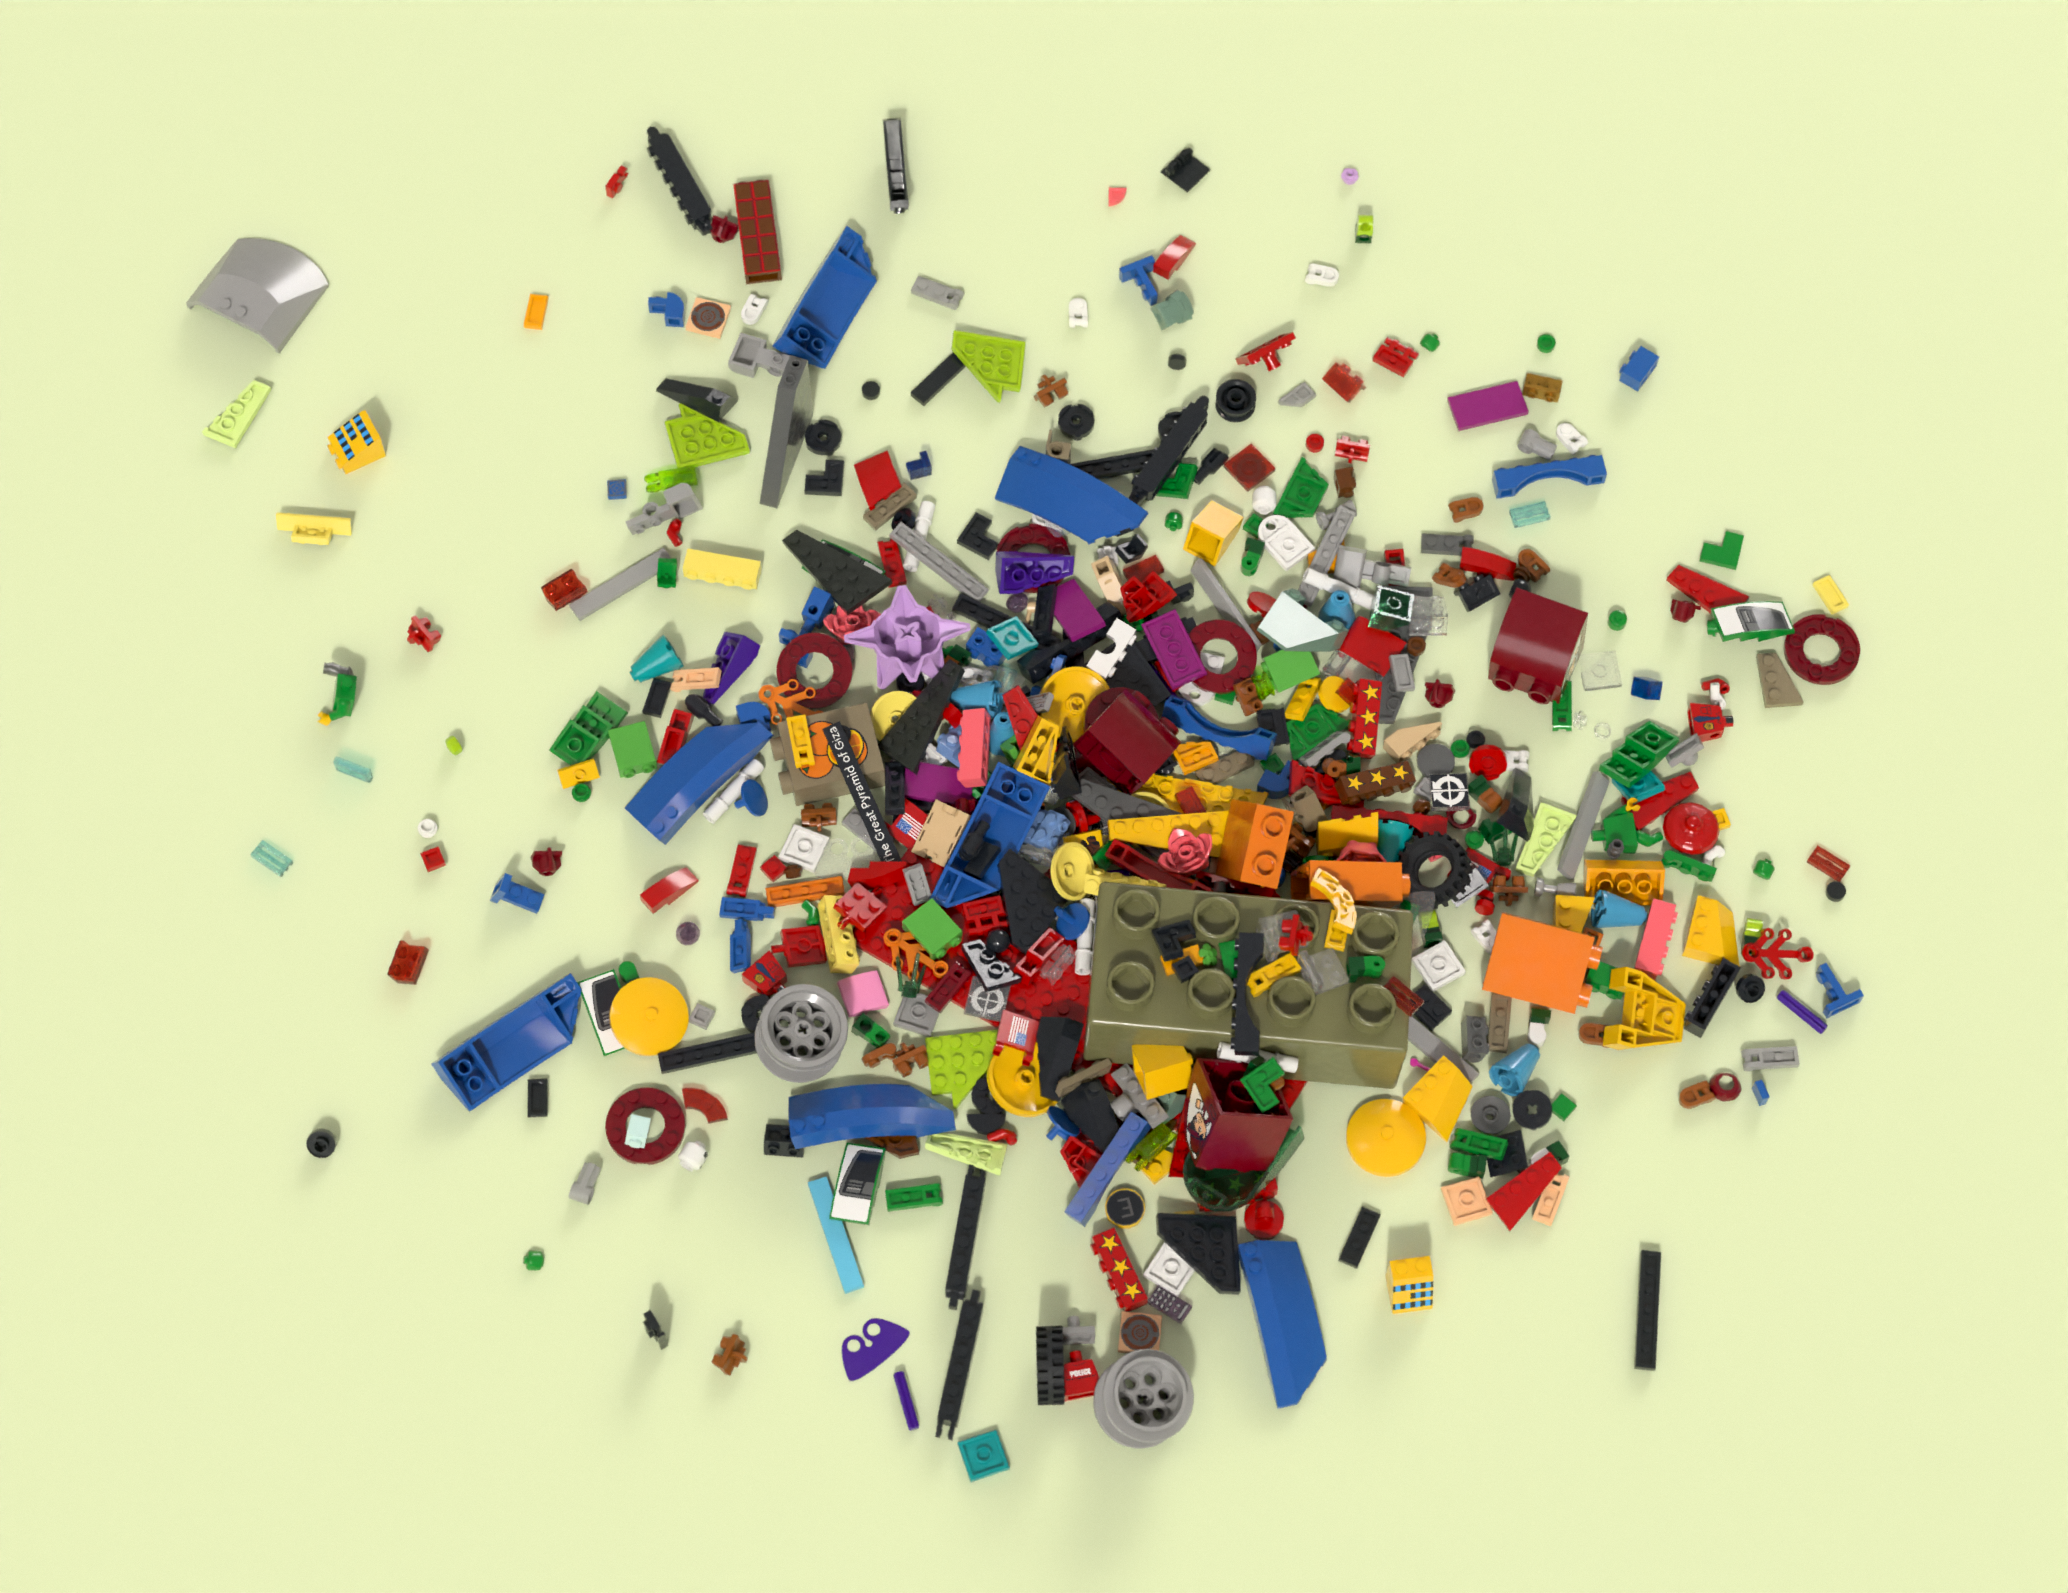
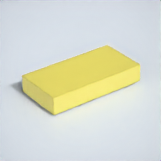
M1830 575L1813 582L1814 589L1832 615L1848 608V602Z

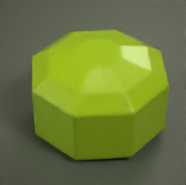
M454 736L445 739L446 746L453 755H458L462 752V747Z

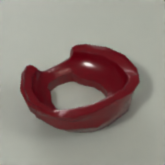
M1469 806L1447 807L1446 810L1448 822L1454 828L1467 829L1476 822L1477 814ZM1465 810L1470 816L1468 821L1464 824L1455 822L1453 815L1458 811Z
M1718 1073L1709 1082L1711 1093L1713 1092L1716 1099L1723 1102L1735 1100L1742 1090L1739 1080L1731 1073ZM1722 1076L1732 1078L1734 1082L1732 1089L1724 1090L1720 1087L1719 1080Z

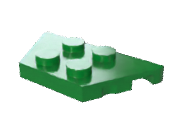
M1302 457L1273 515H1280L1286 518L1314 517L1329 484L1319 476L1314 468L1312 469L1306 463L1307 460Z
M1315 704L1310 707L1304 721H1288L1286 724L1292 759L1299 761V758L1334 732L1346 731L1350 719L1345 720L1339 717L1338 713Z

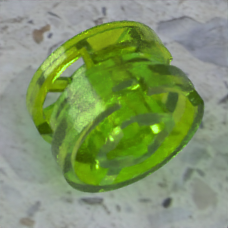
M1265 671L1261 672L1262 677L1260 675L1251 677L1261 701L1266 700V697L1270 694L1275 696L1274 688Z

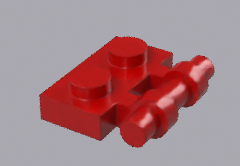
M1387 337L1384 343L1389 347L1382 344L1373 356L1372 361L1404 378L1413 365V360L1409 358L1417 360L1419 353L1415 352L1410 346L1406 347L1400 344V341L1397 339L1393 340Z
M1000 895L962 903L966 923H975V927L968 928L969 936L976 934L980 936L993 929L1008 928L1006 920H998V917L1005 916ZM992 919L990 924H981L983 920Z

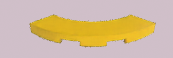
M1318 869L1312 879L1311 886L1320 890L1331 901L1336 915L1333 927L1352 935L1357 918L1352 896L1348 890H1345L1339 884V880L1326 871Z

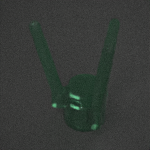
M1505 827L1503 847L1498 848L1496 852L1494 842L1490 843L1493 861H1496V864L1499 866H1509L1514 862V853L1518 841V835L1515 834L1511 851L1507 848L1508 829Z
M919 953L916 954L911 981H905L904 985L900 958L896 957L898 991L901 992V997L916 998L917 994H919L920 985L926 970V965H923L916 983Z

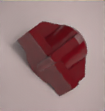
M713 215L712 230H710L712 238L718 243L733 240L738 233V225L728 221L727 216L723 219Z
M1672 599L1670 611L1673 620L1687 623L1694 617L1696 609L1701 610V606L1686 600Z
M1439 679L1435 683L1425 682V698L1432 707L1443 708L1452 701L1455 694L1452 684H1443Z
M959 798L950 806L971 815L977 806L975 798L970 800Z
M550 847L546 851H534L531 855L532 867L542 876L555 874L561 867L560 857L562 856V851H552Z

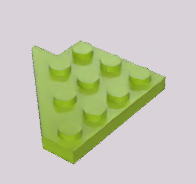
M954 330L951 350L997 403L1001 402L1002 390L1020 392L1026 342Z
M681 403L678 404L681 417L664 421L678 472L750 454L745 434Z
M998 1030L925 1038L932 1096L952 1094L953 1109H957L972 1091L977 1080L982 1079L987 1073L989 1062L993 1057L992 1051Z

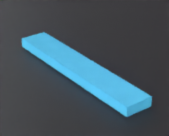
M827 1176L807 1182L844 1293L847 1294L864 1288L842 1221L829 1219L833 1194Z

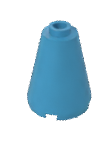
M1342 590L1333 592L1320 609L1318 618L1324 623L1338 620L1349 630L1356 620L1349 595Z
M998 680L959 687L952 693L949 700L957 709L961 710L985 708L991 718H994L998 713L1002 712L1003 693H999V688H1002V684Z
M1007 712L998 713L990 724L989 751L996 756L1001 755L1005 757L1000 745L1014 735Z
M1598 890L1595 894L1593 903H1596L1595 910L1591 909V924L1593 927L1641 926L1643 922H1646L1647 911H1645L1643 906L1606 890Z
M1525 1044L1493 1064L1489 1070V1076L1493 1084L1501 1086V1091L1509 1096H1518L1523 1092L1540 1058L1539 1049L1533 1044Z

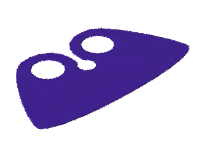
M873 1318L868 1320L864 1324L862 1331L864 1337L872 1341V1346L867 1347L863 1338L858 1335H851L842 1343V1359L849 1381L860 1379L887 1360L907 1340L910 1332L895 1323L883 1319ZM875 1323L879 1325L880 1332L878 1335L871 1336L868 1334L867 1328L870 1324ZM850 1340H857L860 1343L858 1351L851 1352L848 1350L847 1344Z

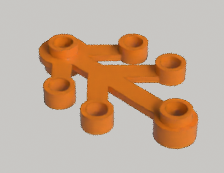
M790 679L786 684L778 687H773L772 685L762 686L759 690V698L762 702L768 704L772 715L771 722L777 725L774 722V717L779 716L780 722H783V717L778 713L775 702L783 706L786 717L794 716L792 710L802 715L805 714V716L823 713V711L814 712L796 703L807 698H814L816 690L808 687L803 692L784 698L779 694L788 690L795 691L799 688V682L795 679ZM795 681L796 687L792 689L790 683ZM812 689L814 693L809 697L807 691ZM769 690L771 692V696L769 698H766L765 692Z
M889 929L885 932L884 943L891 947L893 970L900 971L903 969V960L900 959L899 947L906 952L909 970L907 977L909 981L915 982L919 979L915 958L932 969L933 974L937 978H943L948 972L946 962H935L920 952L926 951L920 943L910 945L906 942V940L915 939L910 932L901 933L898 929ZM891 937H896L897 940H896V941H891L890 938H891ZM900 962L901 965L899 967L894 966V963ZM938 969H943L944 972H943V973H938L937 970H938ZM911 973H916L917 976H916V977H910V974H911Z

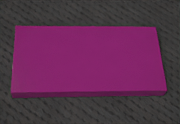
M1517 381L1448 397L1447 399L1458 431L1525 416L1529 412Z
M1075 579L1057 586L1054 617L1072 642L1106 626L1105 621Z
M1176 609L1141 624L1172 690L1207 675Z
M920 762L918 766L919 771L915 775L905 768V798L933 803L935 800H939L947 805H953L955 800L959 798H966L968 800L975 798L972 795V787L965 788L958 781L957 771L960 769Z

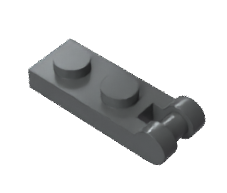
M1422 533L1421 553L1461 556L1463 547H1459V544H1464V547L1473 548L1474 536Z

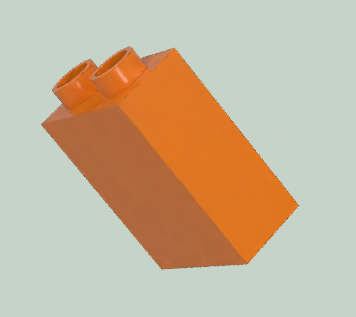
M1232 799L1215 875L1277 889L1294 812Z
M1309 860L1290 873L1291 899L1331 903L1326 895L1311 886L1312 879L1318 869L1326 871L1339 880V884L1349 891L1354 900V905L1392 908L1403 902V897H1408L1410 893L1409 874H1402V863Z
M1502 912L1482 990L1575 1014L1577 1006L1585 1008L1588 1006L1593 985L1583 983L1587 968L1597 970L1603 947L1593 945L1595 937L1592 935Z

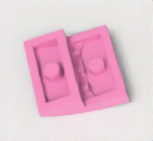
M877 970L850 976L837 982L848 1017L861 1016L862 1013L867 1015L869 1011L886 1009L889 1006Z

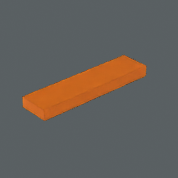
M842 876L765 888L768 907L803 903L805 900L810 902L821 900L824 895H845Z

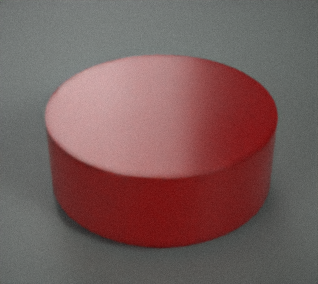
M1311 434L1307 437L1306 448L1308 451L1317 453L1323 449L1324 439L1321 435Z
M1479 899L1476 901L1474 909L1481 915L1489 916L1494 913L1495 905L1490 900Z

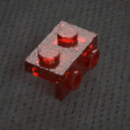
M1335 362L1322 380L1345 401L1350 403L1361 389H1366L1363 385L1364 380L1358 375L1353 376L1350 373L1351 369L1343 363L1341 365Z
M573 569L566 571L541 586L546 601L556 611L564 608L567 604L588 592L586 586L577 578Z
M400 940L387 975L396 983L416 985L429 949L425 946L409 945L404 940Z

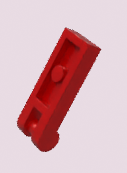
M892 539L887 542L878 541V550L883 568L886 571L885 576L892 579L893 582L888 588L906 585L907 580L897 543Z
M737 846L727 886V895L738 894L740 897L746 898L757 853L756 847ZM735 884H742V886L737 887L735 886Z

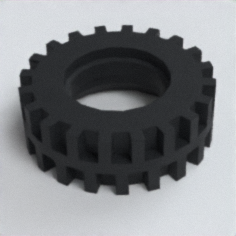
M1434 831V835H1430L1428 832H1423L1424 837L1419 838L1416 835L1413 837L1414 842L1412 844L1408 842L1404 844L1407 849L1404 852L1399 851L1398 855L1401 859L1395 862L1402 863V874H1409L1410 893L1408 897L1415 904H1420L1423 908L1431 906L1433 909H1438L1440 904L1447 907L1449 906V900L1452 899L1456 902L1459 900L1456 896L1460 892L1462 894L1466 892L1463 888L1465 884L1470 885L1471 880L1468 878V875L1473 872L1469 866L1472 862L1467 856L1466 850L1448 834L1441 835L1439 831ZM1435 855L1446 857L1451 865V872L1448 878L1436 887L1422 885L1418 877L1421 865L1428 858Z
M1036 1326L1038 1405H1065L1063 1326Z

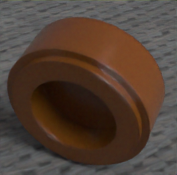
M1414 636L1408 640L1407 651L1409 654L1420 656L1425 652L1426 642L1423 638Z

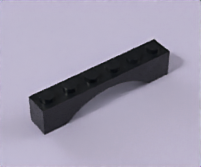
M1108 601L1096 608L1105 621V627L1074 642L1068 638L1051 647L1027 653L1017 660L1021 674L1031 683L1035 684L1053 671L1050 668L1053 658L1060 654L1067 656V663L1105 638L1116 618L1123 621L1120 610Z
M1239 932V938H1235V950L1238 951V958H1234V970L1238 971L1237 978H1233V989L1237 990V995L1232 999V1009L1236 1010V1017H1232L1231 1029H1235V1037H1231V1049H1234L1235 1055L1259 1056L1260 1032L1253 1024L1247 1011L1246 989L1251 973L1263 958L1264 934Z

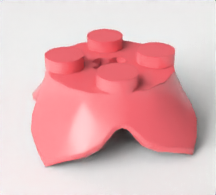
M838 605L836 615H827L823 622L827 629L839 639L842 645H847L850 643L844 641V635L870 626L873 620H876L881 613L876 610L864 611L861 605L847 615Z
M1174 828L1168 839L1169 852L1161 854L1157 862L1164 869L1186 878L1197 874L1209 866L1208 859L1212 848V836L1208 833H1202L1198 837H1194L1191 832L1185 829Z
M1355 840L1347 842V846L1340 851V855L1336 860L1387 862L1378 852L1376 843H1358Z

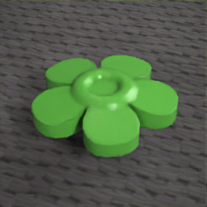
M1204 944L1202 946L1203 949L1199 950V956L1203 958V964L1205 966L1210 964L1216 965L1217 959L1215 956H1217V951L1214 948L1211 949L1209 944Z

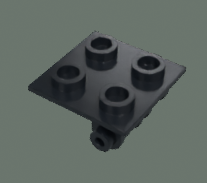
M1185 148L1160 172L1187 193L1211 170L1192 156L1193 150L1191 148Z
M1521 1130L1495 1136L1506 1139L1508 1146L1502 1161L1487 1157L1490 1178L1514 1171L1520 1174L1528 1168Z

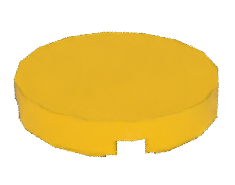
M1329 676L1320 683L1318 696L1325 708L1331 709L1336 713H1342L1351 706L1353 702L1352 690L1345 680L1337 676Z

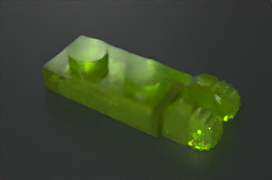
M695 466L663 470L644 476L646 483H654L646 486L648 493L664 491L680 483H687L690 486L698 485Z
M1161 1123L1135 1146V1149L1129 1153L1125 1161L1130 1164L1140 1154L1143 1158L1134 1167L1139 1172L1148 1162L1150 1163L1177 1138V1134Z

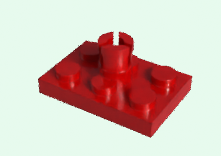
M1293 332L1281 334L1235 358L1238 365L1245 364V366L1260 362L1261 357L1267 366V370L1272 371L1281 366L1276 350L1290 346L1292 344L1291 341L1296 339Z

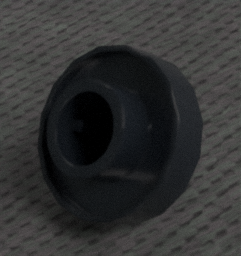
M910 508L901 509L894 515L891 528L894 530L900 522H903L910 529H913L916 514Z
M902 672L896 679L898 691L910 694L914 690L922 691L924 678L920 673L916 682H909Z
M1755 974L1744 975L1736 985V994L1746 1003L1757 1002L1765 992V983Z
M322 1128L316 1129L309 1134L306 1145L309 1153L314 1157L326 1158L335 1151L337 1141L331 1131Z

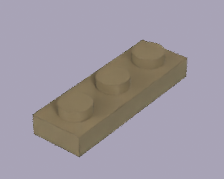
M905 482L886 500L883 499L875 505V509L869 510L863 515V519L875 531L893 518L898 511L908 506L917 498V494Z
M1237 751L1196 771L1195 776L1198 781L1210 782L1216 785L1253 767L1255 762L1250 754Z
M1492 994L1487 1042L1489 1043L1490 1052L1507 1053L1512 997Z
M1109 1058L1103 1061L1099 1059L1087 1069L1081 1068L1075 1072V1075L1071 1077L1065 1076L1060 1079L1055 1090L1058 1097L1060 1098L1072 1092L1082 1083L1095 1080L1109 1073L1112 1066Z

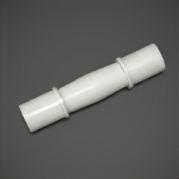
M929 501L921 502L915 519L916 525L913 530L925 540L929 526L932 524L931 520L935 510V504ZM907 551L903 568L909 572H916L920 561Z
M1307 568L1303 575V582L1317 587L1319 590L1324 589L1330 593L1338 590L1345 591L1349 595L1351 603L1369 610L1375 604V595L1330 578L1327 574Z
M752 759L738 773L739 776L727 786L722 794L714 799L713 803L703 812V816L714 824L741 795L743 782L749 779L755 780L764 770V766L758 760Z
M1085 898L1081 899L1079 903L1087 907L1090 920L1084 933L1077 938L1075 973L1078 975H1088L1091 969L1095 901Z
M1220 1042L1217 1049L1218 1058L1236 1061L1237 1063H1250L1251 1060L1257 1057L1235 1055L1230 1043ZM1260 1050L1259 1055L1266 1059V1061L1274 1057L1283 1071L1296 1072L1298 1067L1297 1057Z

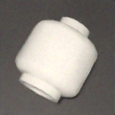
M1260 486L1252 495L1253 509L1260 514H1268L1275 510L1276 492L1269 486Z
M697 1140L695 1142H687L678 1155L680 1165L688 1171L699 1170L708 1158V1152L705 1150L706 1146Z

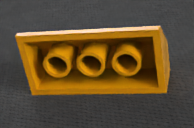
M1585 860L1583 875L1584 897H1595L1598 890H1606L1638 905H1651L1653 898L1663 901L1664 865L1662 861Z

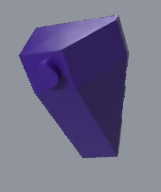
M1016 551L996 552L995 573L999 594H1019L1026 589L1039 587L1040 584L1073 575V555Z
M724 632L716 648V663H713L711 668H719L722 671L719 688L705 689L703 698L708 703L715 704L758 656V650L761 645L745 635Z

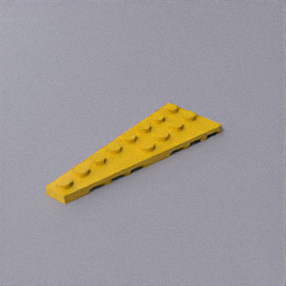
M1155 773L1144 785L1134 792L1153 793L1161 797L1171 810L1183 814L1229 811L1232 799L1264 805L1268 797V793L1265 791L1262 793L1251 791V789L1247 788L1244 790L1228 785L1219 786L1198 780L1158 776Z
M1229 811L1108 820L1109 840L1113 841L1116 839L1122 843L1145 845V847L1169 850L1168 839L1173 829H1185L1191 832L1194 837H1198L1202 833L1211 834L1212 848L1209 856L1219 858Z

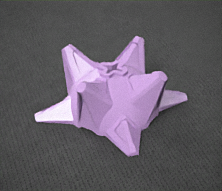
M906 585L897 587L890 608L884 610L876 620H873L870 626L844 635V641L874 649L877 655V687L886 689L902 672L909 682H916L920 671L933 679L944 666L943 643L971 629L970 623L942 619L938 614L929 611L925 606L918 605Z

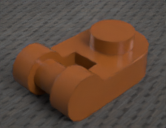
M1471 497L1453 501L1448 504V507L1453 513V522L1458 523L1464 519L1479 516L1483 511L1484 505L1479 498Z
M1524 549L1519 553L1518 564L1530 571L1533 582H1537L1541 579L1542 575L1550 572L1549 566L1534 551ZM1536 565L1539 569L1535 570L1533 567Z
M1442 563L1438 573L1436 572L1432 576V580L1440 585L1457 588L1466 582V576L1463 570Z
M1585 1023L1580 1027L1579 1039L1585 1044L1605 1047L1603 1046V1037H1599V1033L1604 1034L1605 1026L1610 1025Z
M888 1043L866 1054L861 1059L864 1066L874 1068L881 1063L880 1061L886 1058L893 1060L897 1056L896 1046Z
M1705 1080L1683 1089L1678 1100L1682 1107L1692 1109L1702 1104L1710 1103L1716 1097L1709 1090L1710 1085ZM1698 1091H1702L1703 1096L1700 1097Z

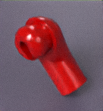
M674 519L669 524L666 532L675 547L682 544V540L678 536L682 526V522L679 519Z
M1719 678L1701 682L1703 691L1710 690L1711 683L1720 684V694H1726L1730 691V686Z
M1004 1128L987 1134L988 1140L993 1142L1004 1139L1007 1140V1144L1014 1145L1018 1141L1014 1131Z

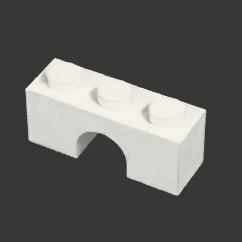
M1116 618L1107 632V637L1116 644L1115 650L1110 654H1103L1096 650L1086 668L1096 672L1105 680L1108 676L1112 678L1117 670L1115 665L1118 660L1120 662L1123 661L1127 654L1125 649L1128 645L1132 646L1137 638L1135 635L1136 629Z

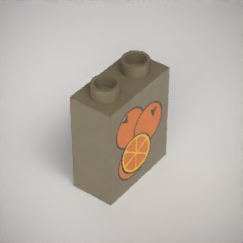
M867 703L806 716L815 761L813 766H809V764L802 765V768L796 769L787 721L777 723L779 737L770 739L774 761L785 760L787 771L778 772L783 795L793 793L796 806L851 794L822 730L839 721L841 725L847 726L851 731L849 743L869 788L875 789L885 786V770ZM807 753L799 754L800 758L807 757Z

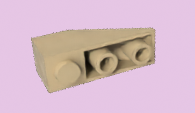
M1108 556L1091 563L1107 601L1120 610L1121 616L1127 614L1120 591L1123 583L1115 563Z
M1436 722L1398 729L1384 740L1383 749L1396 763L1407 761L1416 750L1420 751L1426 746V742L1430 739H1436L1441 734L1442 723Z

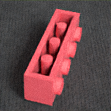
M985 708L963 710V717L960 719L962 735L959 736L961 752L958 753L960 770L957 771V778L965 788L987 786L991 716Z
M1653 898L1634 969L1642 971L1655 981L1657 975H1662L1664 964H1661L1662 957L1666 958L1669 947L1666 946V942L1671 940L1673 930L1670 929L1671 923L1675 924L1678 913L1675 912V904Z

